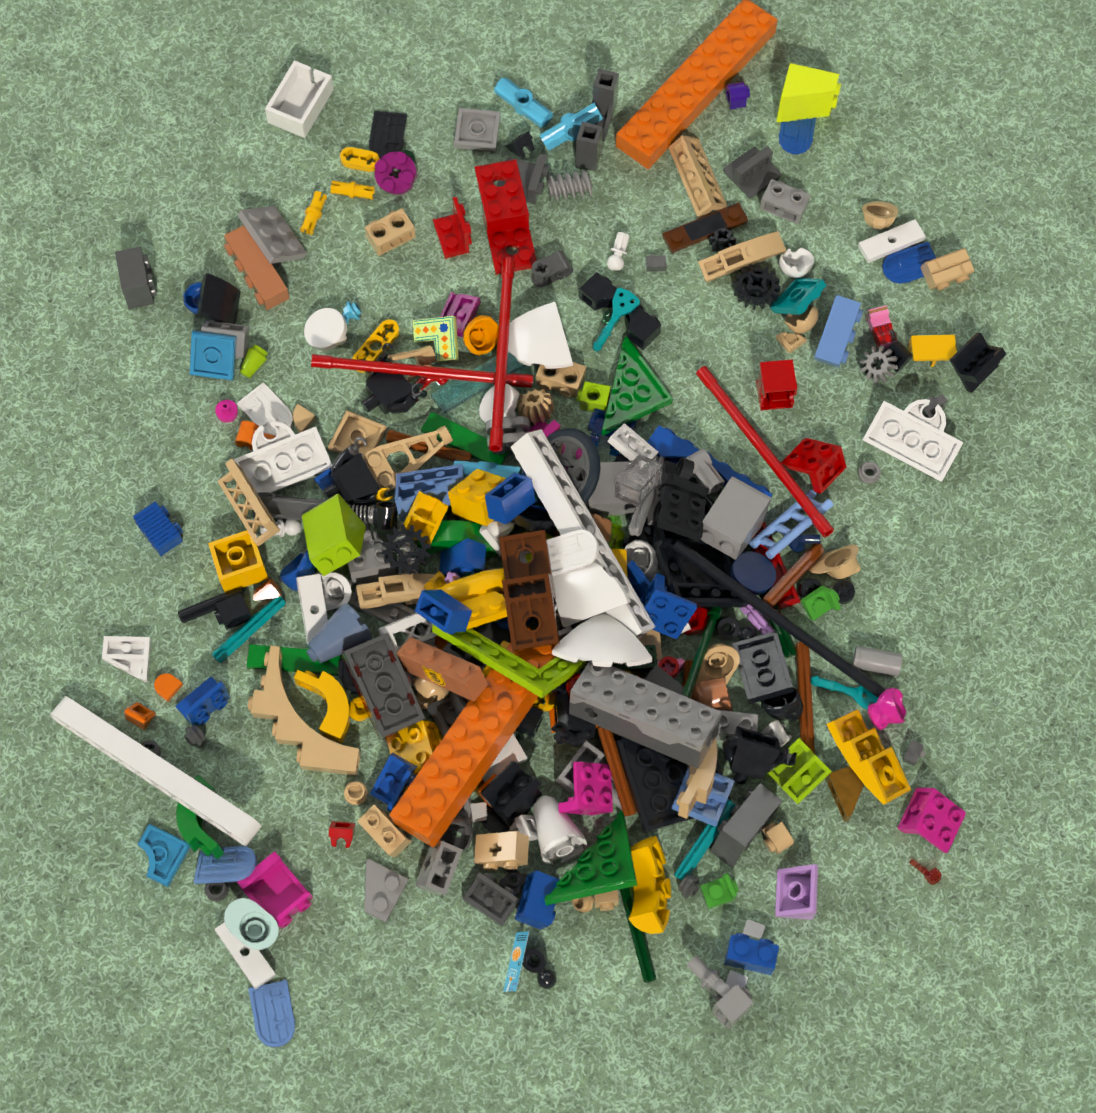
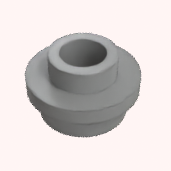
M874 462L863 463L858 470L859 478L867 484L877 482L881 475L879 466ZM868 470L872 471L873 476H868L865 472Z

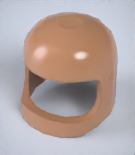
M724 677L704 680L695 686V701L716 710L733 712Z

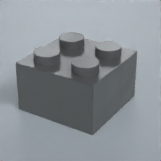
M141 247L115 251L121 289L128 309L153 305V297L157 296V292L152 279L154 276L148 254L143 255Z

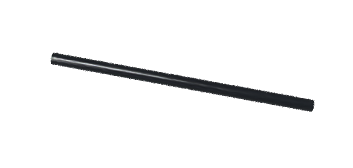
M678 539L674 544L673 550L874 696L879 698L885 691L878 683Z

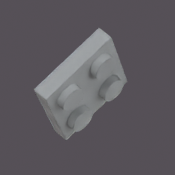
M459 108L454 148L496 152L501 112Z

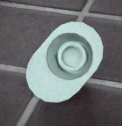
M240 898L230 903L225 910L224 921L226 927L246 946L262 950L270 947L276 941L279 930L277 921L256 902Z

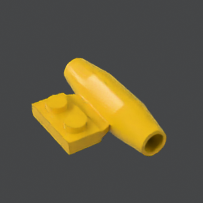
M504 568L485 570L451 581L436 589L443 590L472 610L467 629L507 617L505 598L501 594L504 592L502 580H505Z

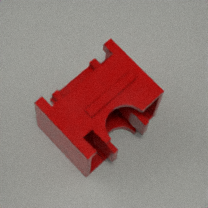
M793 359L760 362V373L758 380H756L760 411L793 408L794 396L798 390Z

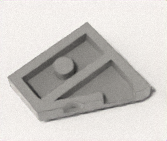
M367 859L365 913L386 923L409 879Z

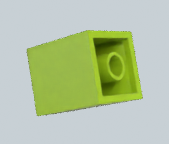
M339 493L302 515L309 560L323 576L361 555L366 525Z

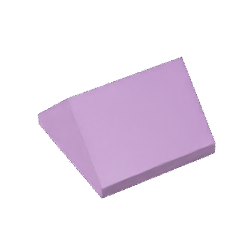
M818 865L777 869L775 917L813 920L817 907Z

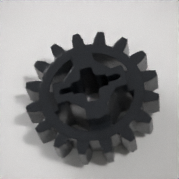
M760 264L757 265V268H753L752 265H749L748 270L742 268L741 274H736L735 281L733 282L734 296H738V303L744 301V307L747 308L750 304L753 310L759 305L761 309H764L765 304L771 306L772 301L777 300L778 293L780 292V279L775 278L776 272L769 273V267L766 266L764 269H761ZM770 284L771 290L768 292V285Z
M402 525L401 531L394 527L393 535L386 534V538L389 541L382 542V546L387 548V550L381 551L382 555L388 556L384 560L385 564L392 563L390 567L392 571L396 567L399 568L400 575H402L404 570H407L408 575H411V569L420 572L419 565H427L424 558L431 557V554L426 552V550L431 549L430 544H425L428 536L421 537V529L414 532L413 525L410 526L409 530H406L405 526ZM405 535V539L395 542L398 537ZM414 537L420 542L422 549L415 546L413 543ZM406 545H410V550H412V552H408L407 555H403V550H401V548H405ZM391 551L398 554L400 557L399 563L394 560ZM419 558L413 564L407 565L409 560Z

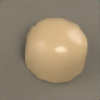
M809 304L808 309L800 315L788 314L785 317L784 323L794 333H806L816 325L819 311L814 305Z
M416 677L413 680L414 687L425 698L436 695L437 701H439L450 692L420 677Z

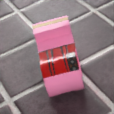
M887 305L868 310L866 321L878 350L880 346L888 349L893 342L897 341V338L892 329L893 326L889 318Z

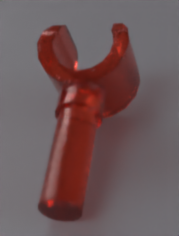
M911 859L909 864L924 875L929 884L934 885L941 880L942 874L937 868L934 867L928 871L914 859Z

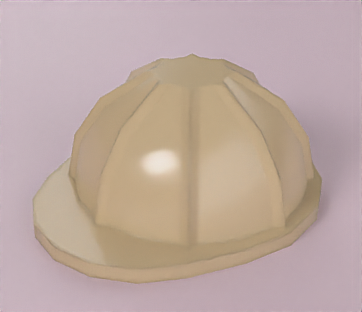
M875 201L867 203L862 207L866 223L875 229L889 227L898 216V208L888 202Z

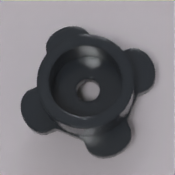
M507 869L506 876L500 879V886L502 888L507 886L518 895L523 884H525L527 875L519 873L517 869Z

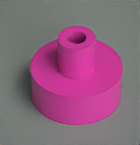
M222 400L215 408L216 416L222 422H232L238 416L237 405L231 400Z

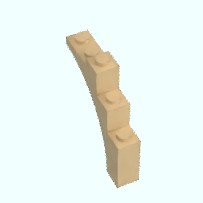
M270 646V652H266L264 666H267L266 675H262L261 689L264 690H254L253 696H250L248 700V710H251L252 716L254 718L278 720V722L273 724L272 736H275L278 744L302 746V749L298 748L296 759L300 763L301 769L358 776L361 757L359 748L341 745L324 738L311 729L297 715L289 702L284 688L282 676L283 652L279 646Z

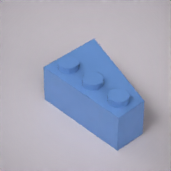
M836 295L814 360L837 368L840 367L841 363H846L849 351H846L848 342L853 343L856 331L853 330L855 322L860 323L864 311L860 309V302Z
M463 464L396 474L395 503L400 522L406 520L419 491L438 498L446 505H451L448 491L466 478Z

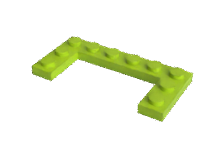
M434 624L432 626V632L540 698H543L575 675L586 664V661L579 659L577 662H572L555 657L538 669L473 629L466 628L465 632L448 634Z

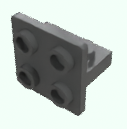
M768 146L763 150L752 147L723 168V172L749 199L767 188L771 179L778 180L781 177V173L771 163L773 151Z

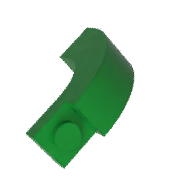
M457 520L441 521L432 540L431 549L426 550V552L433 554L446 550L469 538L486 545L485 559L498 555L479 532L482 527L481 524ZM418 542V547L422 549L420 542Z
M200 775L194 778V780L217 794L215 789ZM178 803L176 821L184 840L194 852L200 849L207 857L212 855L218 860L224 852L203 831V818Z

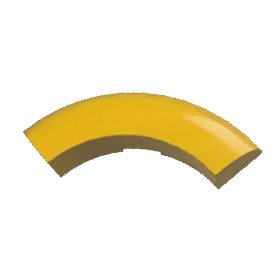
M654 835L643 839L631 847L638 886H634L633 908L628 919L636 928L649 934L664 932L670 916V910L667 909V899L671 898L670 879L665 878L663 865L667 864L659 840Z

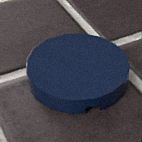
M746 552L739 555L732 564L731 577L753 594L760 595L765 594L773 586L776 580V570L773 563L767 557L756 552Z

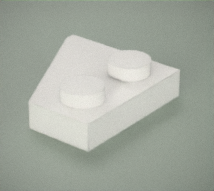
M104 636L103 661L143 682H148L151 638Z

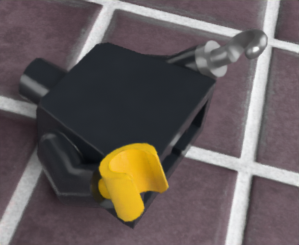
M357 437L354 444L343 450L331 466L332 474L329 476L332 485L322 490L325 498L328 500L339 493L345 502L351 504V506L355 505L356 507L359 505L360 507L362 505L365 507L366 505L367 508L381 501L392 500L393 496L387 498L384 496V492L390 488H379L361 453H359L360 445L358 441H363L364 446H367L366 439Z

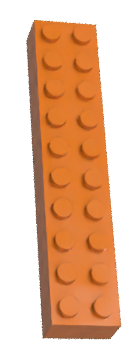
M742 0L616 134L615 147L649 170L668 147L675 142L776 33L778 19L750 0Z
M510 642L506 650L538 669L557 657L552 655V649L557 644L512 651V644ZM493 668L485 678L488 686L475 701L469 700L389 814L396 826L433 848L539 697Z

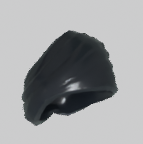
M794 687V692L760 701L761 708L769 716L776 719L795 721L803 713L801 696Z

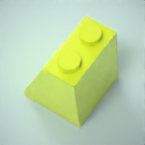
M790 63L776 122L781 123L784 121L829 116L831 108L836 109L841 88V83H837L839 74Z

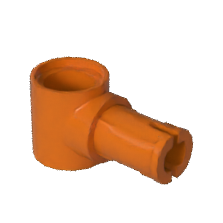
M242 421L235 444L238 447L246 446L252 450L253 434L259 426L250 421ZM263 433L264 437L267 439H273L276 437V435Z

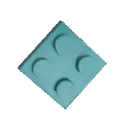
M796 278L769 307L774 313L800 315L808 309L807 306L821 295L822 290L827 285L823 279Z

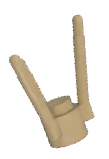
M431 345L417 350L388 355L389 360L392 359L393 361L415 357L417 364H422L423 366H432L431 363L436 362L435 353ZM409 375L406 380L409 382L417 376Z

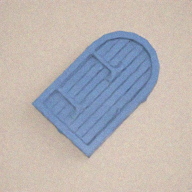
M245 846L220 847L224 854L218 860L212 855L207 857L200 850L193 882L195 884L243 880L255 870L257 857L252 849Z
M287 980L268 983L256 990L254 987L248 988L255 1030L259 1040L269 1047H280L287 1044L295 1032V1018Z

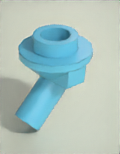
M347 301L342 315L348 326L349 319H361L359 314L362 311L356 302L351 303Z

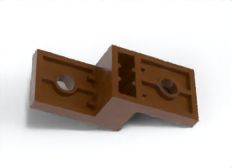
M540 530L499 537L505 575L502 585L512 651L560 644L554 607L556 595L546 531ZM530 551L532 554L531 561L522 563L519 558L521 552ZM531 617H536L539 620V626L536 630H529L526 626L527 620Z

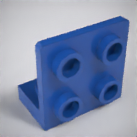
M656 573L640 599L655 625L652 630L674 639L680 636L697 609L696 603L668 592L665 586V576Z
M211 676L175 707L192 726H197L198 724L202 726L210 719L212 712L216 709L219 711L227 705L230 697L222 681L217 683Z

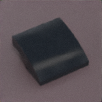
M209 273L204 274L197 315L214 320L215 322L236 324L241 291L219 277Z

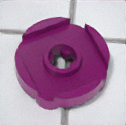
M390 152L376 162L375 180L382 190L393 195H402L410 191L414 186L413 183L418 175L417 166L405 153ZM394 169H401V173L398 174L399 178L396 179L394 176H391Z

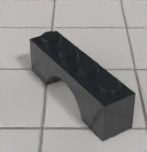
M596 272L579 288V298L594 311L602 308H613L612 300L617 288L612 285L608 277L601 276ZM641 304L631 313L625 315L629 322L627 337L641 350H644L660 334V321L654 315L650 316L645 312Z

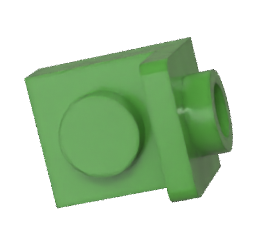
M820 586L800 600L807 616L813 621L830 609L836 611L841 609L838 602L840 600L838 594L833 589Z
M728 873L724 874L720 879L700 886L708 910L735 900L736 892H739L735 879H730Z

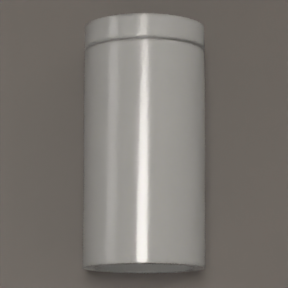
M856 645L852 665L860 670L899 676L903 655L901 653Z

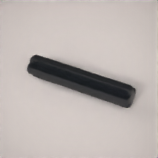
M241 589L226 594L224 592L178 611V616L182 623H186L218 610L215 603L240 593L244 598V594Z

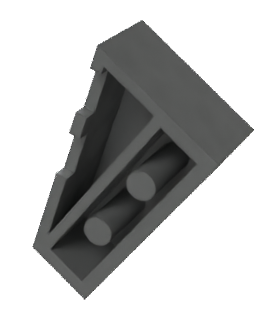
M760 783L755 790L750 788L742 799L745 802L742 805L737 804L730 813L732 818L729 821L724 819L717 829L720 833L710 852L731 868L736 865L742 853L749 848L750 843L762 831L783 801Z

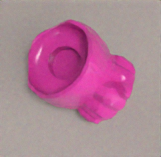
M889 688L879 696L878 701L870 704L867 708L871 723L879 730L885 729L888 724H901L905 722L904 717L907 711L903 706V695L899 689Z

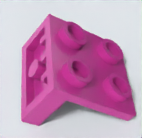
M574 762V797H569L568 802L558 803L559 813L599 815L613 812L612 779L609 765Z
M916 788L897 829L903 833L919 834L940 851L948 853L966 812L935 788Z

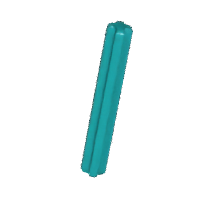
M281 596L272 598L212 653L214 659L219 663L227 659L285 606V600Z
M727 799L717 826L706 825L675 871L674 876L681 882L687 875H691L718 835L717 829L723 820H728L731 811L736 806L731 800Z

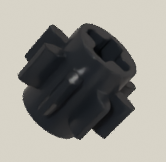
M721 228L713 231V236L709 237V245H712V252L716 251L718 253L721 250L736 245V238L733 237V231Z

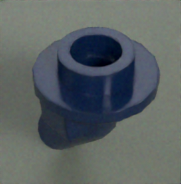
M802 532L789 544V547L799 553L805 549V543L820 544L821 538L819 534H804Z

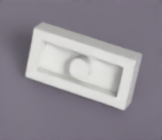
M494 520L487 527L482 525L479 531L501 558L499 537L510 536L509 533L512 531L514 523L503 524Z

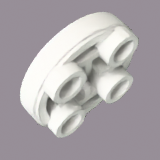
M333 308L317 310L308 318L305 324V338L317 351L332 350L338 345L344 344L347 340V322L343 315Z
M508 384L505 387L503 418L516 416L515 408L519 398V392ZM494 386L484 395L479 408L480 417L485 423L492 419Z

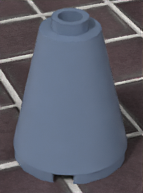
M348 603L341 605L307 644L308 650L306 653L313 662L323 663L343 654L348 649L373 639L366 624L361 623L358 619L360 616Z

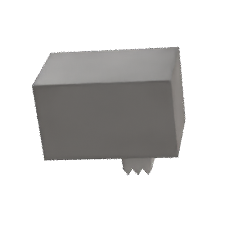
M655 254L646 256V270L666 271V256H655Z
M912 740L902 761L915 766L919 756L922 758L925 756L926 752L922 750L924 745Z

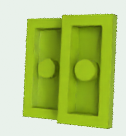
M800 738L788 748L789 753H797L795 765L788 766L782 764L768 773L797 805L832 772Z

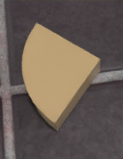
M783 332L776 335V339L789 354L807 341L800 334Z
M297 404L293 412V420L296 429L301 433L306 431L316 417Z

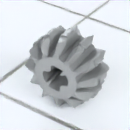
M873 346L871 347L872 354L864 352V355L868 357L867 360H860L861 364L866 365L861 368V372H868L865 378L870 380L873 377L874 383H878L880 377L885 383L887 382V374L892 378L894 377V374L890 371L891 369H898L897 365L892 364L898 359L896 356L890 357L893 353L891 349L885 352V347L880 346L877 351L876 347ZM877 360L884 362L881 364V369L875 367Z

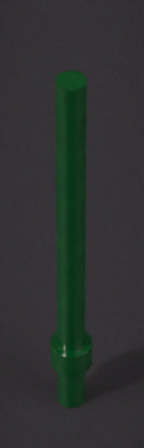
M709 607L708 619L682 693L687 698L691 699L716 622L722 614L721 607Z

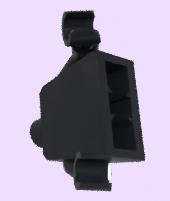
M562 683L551 692L557 690L558 693L555 694L554 702L555 725L551 728L552 731L556 732L553 737L557 744L569 743L573 746H579L585 741L594 738L595 724L569 714L570 698L566 685Z

